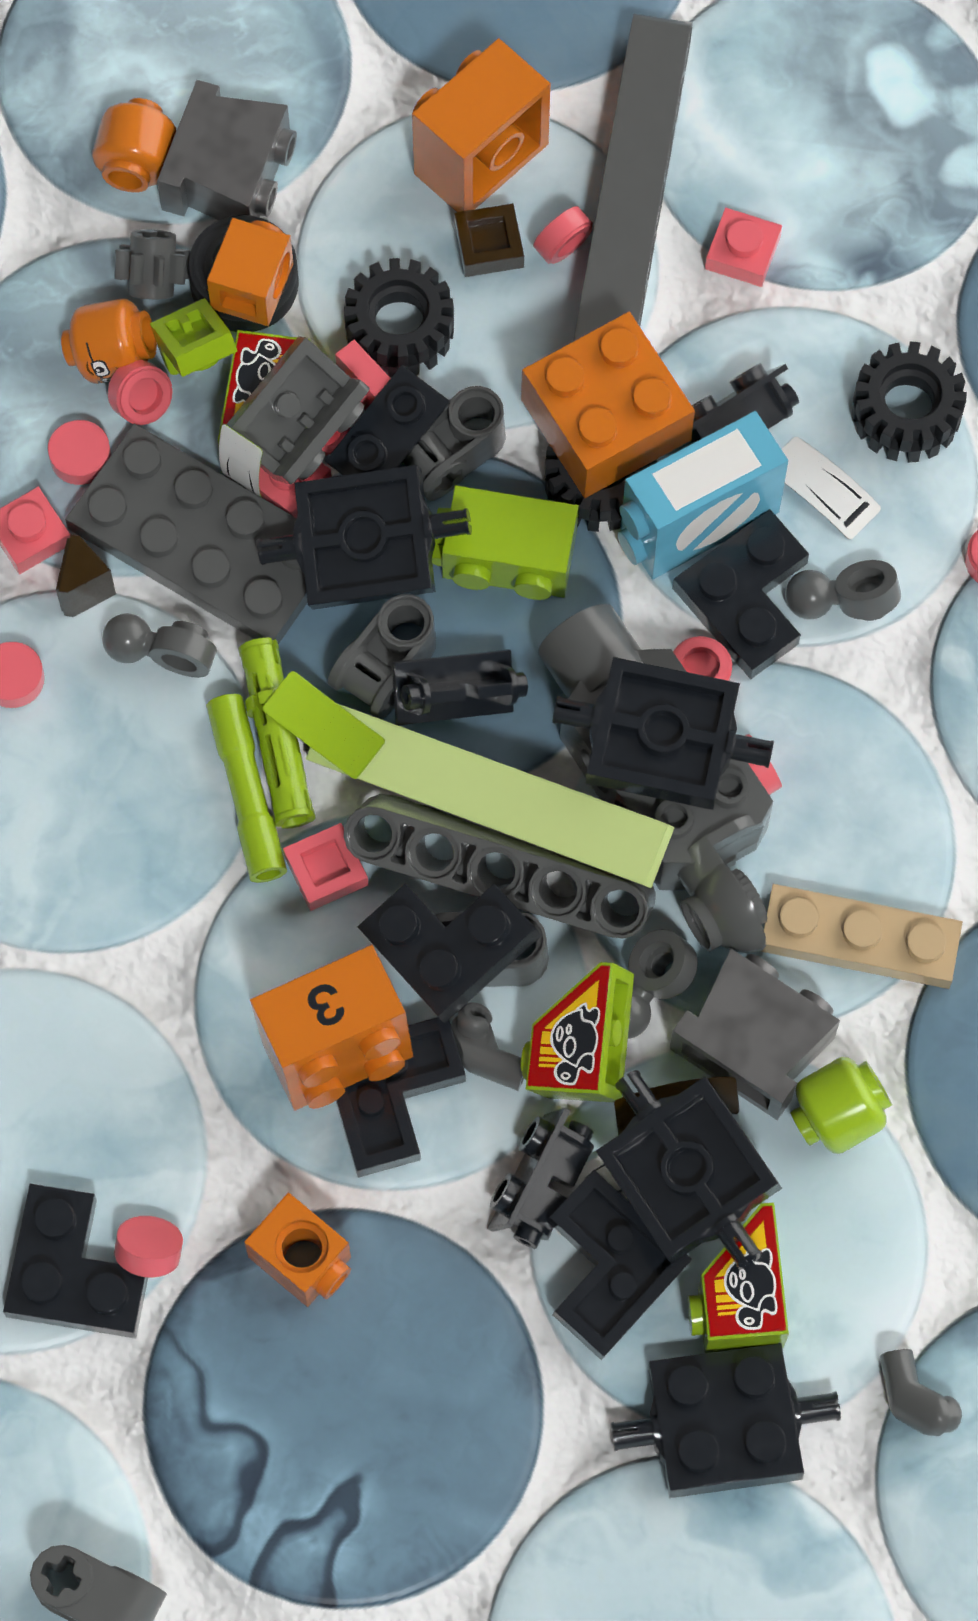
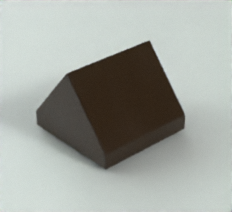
M70 534V538H67L56 586L61 611H63L64 616L75 617L116 595L111 570L80 536Z

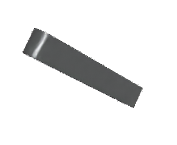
M633 14L573 341L629 311L639 326H641L688 61L693 22Z

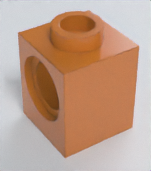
M232 218L207 279L211 307L216 311L269 327L293 267L291 235L283 233L278 227L265 221L257 220L249 223Z
M289 1192L244 1242L248 1258L306 1307H309L319 1294L325 1299L331 1297L351 1272V1268L346 1264L351 1259L349 1242ZM300 1241H309L316 1244L322 1252L319 1259L313 1265L299 1268L285 1260V1254L289 1247Z

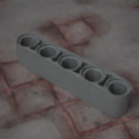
M379 794L368 798L349 816L344 826V840L347 849L354 857L363 862L480 897L495 884L520 910L608 937L623 939L635 935L643 928L655 905L656 892L654 886L649 888L442 810L396 796ZM378 815L384 818L391 827L392 839L387 842H381L371 838L364 826L365 816ZM433 833L446 837L452 845L453 858L438 860L427 851L425 836ZM497 852L508 856L514 864L515 876L508 879L494 876L487 868L486 854ZM561 871L570 875L576 883L577 894L571 897H560L554 894L548 886L547 874ZM615 890H624L631 893L637 899L639 912L631 916L616 913L610 907L608 894Z

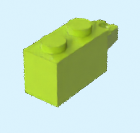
M455 485L451 508L439 507L437 514L468 508L471 518L469 524L472 526V535L466 534L435 539L432 564L442 567L443 578L452 579L455 584L463 588L483 590L489 586L513 589L518 595L533 600H545L551 596L565 598L577 534L579 505Z

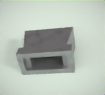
M196 80L157 180L162 210L185 216L188 207L217 220L237 215L256 217L262 215L268 217L273 209L277 195L278 183L273 180L279 164L288 166L296 145L297 132L290 130L288 105L221 97L218 85Z
M730 949L699 1016L697 1017L687 1010L673 1029L670 1050L711 1077L736 1078L738 1095L778 1121L792 1101L797 1084L794 1079L835 1039L840 1020L832 1015L834 1012L833 1008L819 995L806 989H802L798 993L778 980L779 973L764 959L754 954H747L746 957H743L733 949Z

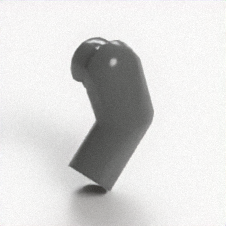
M479 1003L466 1004L458 1011V1015L452 1020L451 1025L463 1067L472 1074L519 1091L524 1081L521 1071V1057L498 1048L490 1024L493 1017L487 1007Z
M911 1349L889 1351L879 1356L889 1408L896 1419L928 1436H940L943 1433L953 1432L958 1428L962 1418V1410L959 1403L951 1396L943 1397V1395L919 1384L913 1351Z

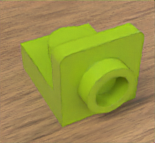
M205 298L150 323L165 367L171 375L180 374L184 377L195 371L209 369L220 359L238 352L231 331Z

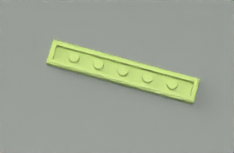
M338 704L385 739V744L357 778L358 780L652 888L672 836L673 826ZM311 747L309 748L306 760L347 775Z

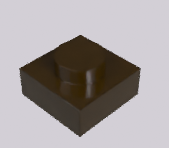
M514 203L454 213V226L465 277L524 268L525 256Z

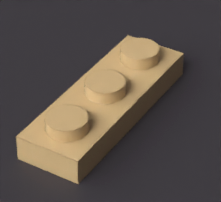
M777 884L772 885L767 910L768 919L764 925L766 947L760 952L946 989L950 988L963 921Z

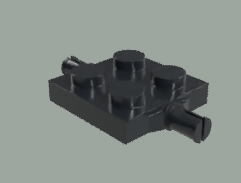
M410 465L294 483L298 511L293 529L294 534L268 539L260 538L257 540V548L261 550L258 552L261 565L297 559L305 575L308 606L315 610L390 599L401 594L419 595L436 592L432 564L435 539L466 534L472 535V526L469 524L471 518L468 508L432 514L425 501L422 469L418 465Z
M613 657L607 686L597 698L596 704L557 696L552 719L554 724L559 723L590 730L589 736L592 752L586 774V784L710 810L714 808L719 780L728 768L730 760L769 768L774 740L768 741L736 734L737 725L734 710L740 683Z
M638 1070L629 1072L627 1076L639 1092V1097H636L623 1077L619 1079L615 1087L620 1091L636 1116L632 1118L621 1134L597 1149L596 1153L667 1259L673 1264L700 1244L719 1238L739 1270L750 1266V1263L737 1246V1242L742 1244L751 1259L756 1262L762 1256V1251L755 1245L741 1222L745 1220L753 1208L780 1191L782 1187L706 1076L680 1094L659 1100L656 1099Z
M778 1343L649 1361L648 1370L653 1394L650 1418L617 1423L610 1422L614 1451L654 1445L655 1452L664 1465L669 1498L803 1480L804 1468L799 1445L802 1424L830 1420L839 1421L841 1420V1411L836 1391L828 1394L797 1398L796 1391L787 1378L782 1344Z

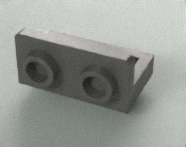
M298 336L226 425L262 449L260 467L274 480L293 484L297 479L303 481L313 474L325 457V452L322 448L336 431L339 433L346 431L359 418L364 409V404L361 400L370 388L360 379L349 377L306 337Z

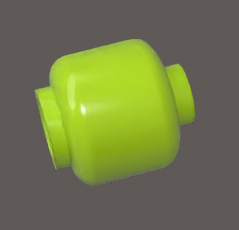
M840 1057L797 1083L795 1092L800 1106L792 1110L790 1114L809 1146L821 1140L829 1151L840 1154L880 1132L887 1123V1116L884 1110L893 1104L867 1060L857 1065L849 1057Z

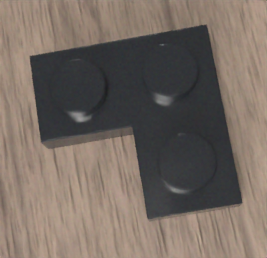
M769 509L675 577L672 589L714 638L727 649L732 659L745 674L752 679L799 644L801 634L766 594L808 563L809 553Z
M406 883L357 926L444 1024L541 937L538 930L495 884L487 889L447 927L439 921Z
M439 1017L408 1025L413 1057L405 1060L404 1067L386 1079L370 1081L369 1078H366L344 1088L345 1093L336 1100L358 1178L420 1161L421 1154L405 1099L466 1082V1074L449 1020L444 1024Z
M595 1170L583 1180L547 1221L595 1265L593 1270L561 1303L552 1316L602 1360L692 1260L686 1254L671 1264L631 1203Z
M37 1184L29 1185L3 1309L6 1318L137 1338L148 1277L134 1275L123 1269L118 1263L85 1258L97 1203L95 1194Z

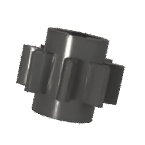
M162 230L133 231L130 233V245L121 244L119 245V250H115L114 279L129 280L128 294L136 298L152 300L172 298L174 296V284L184 285L185 279H189L188 259L190 250L176 249V234Z

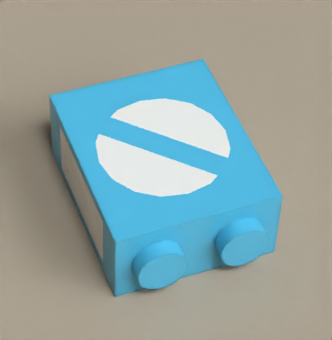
M756 411L625 479L623 505L620 506L622 523L621 531L618 532V540L629 561L633 565L642 563L652 580L725 542L769 509L775 515L780 512L789 460Z

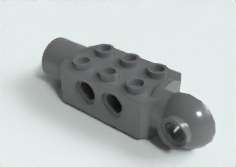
M610 604L594 605L572 615L553 629L542 641L538 649L539 657L566 698L590 704H596L597 698L607 686L613 657L686 672L672 649L641 650ZM561 724L560 739L586 777L592 752L589 736L590 730ZM730 760L728 768L720 777L713 810L591 785L599 799L674 827L654 883L659 890H687L690 897L681 902L683 916L694 937L705 950L711 952L722 946L729 950L733 949L736 952L753 953L762 951L766 947V936L762 924L767 922L768 918L763 901L752 882L740 869L730 870L737 860L757 849L767 831L773 805L772 798L748 763Z

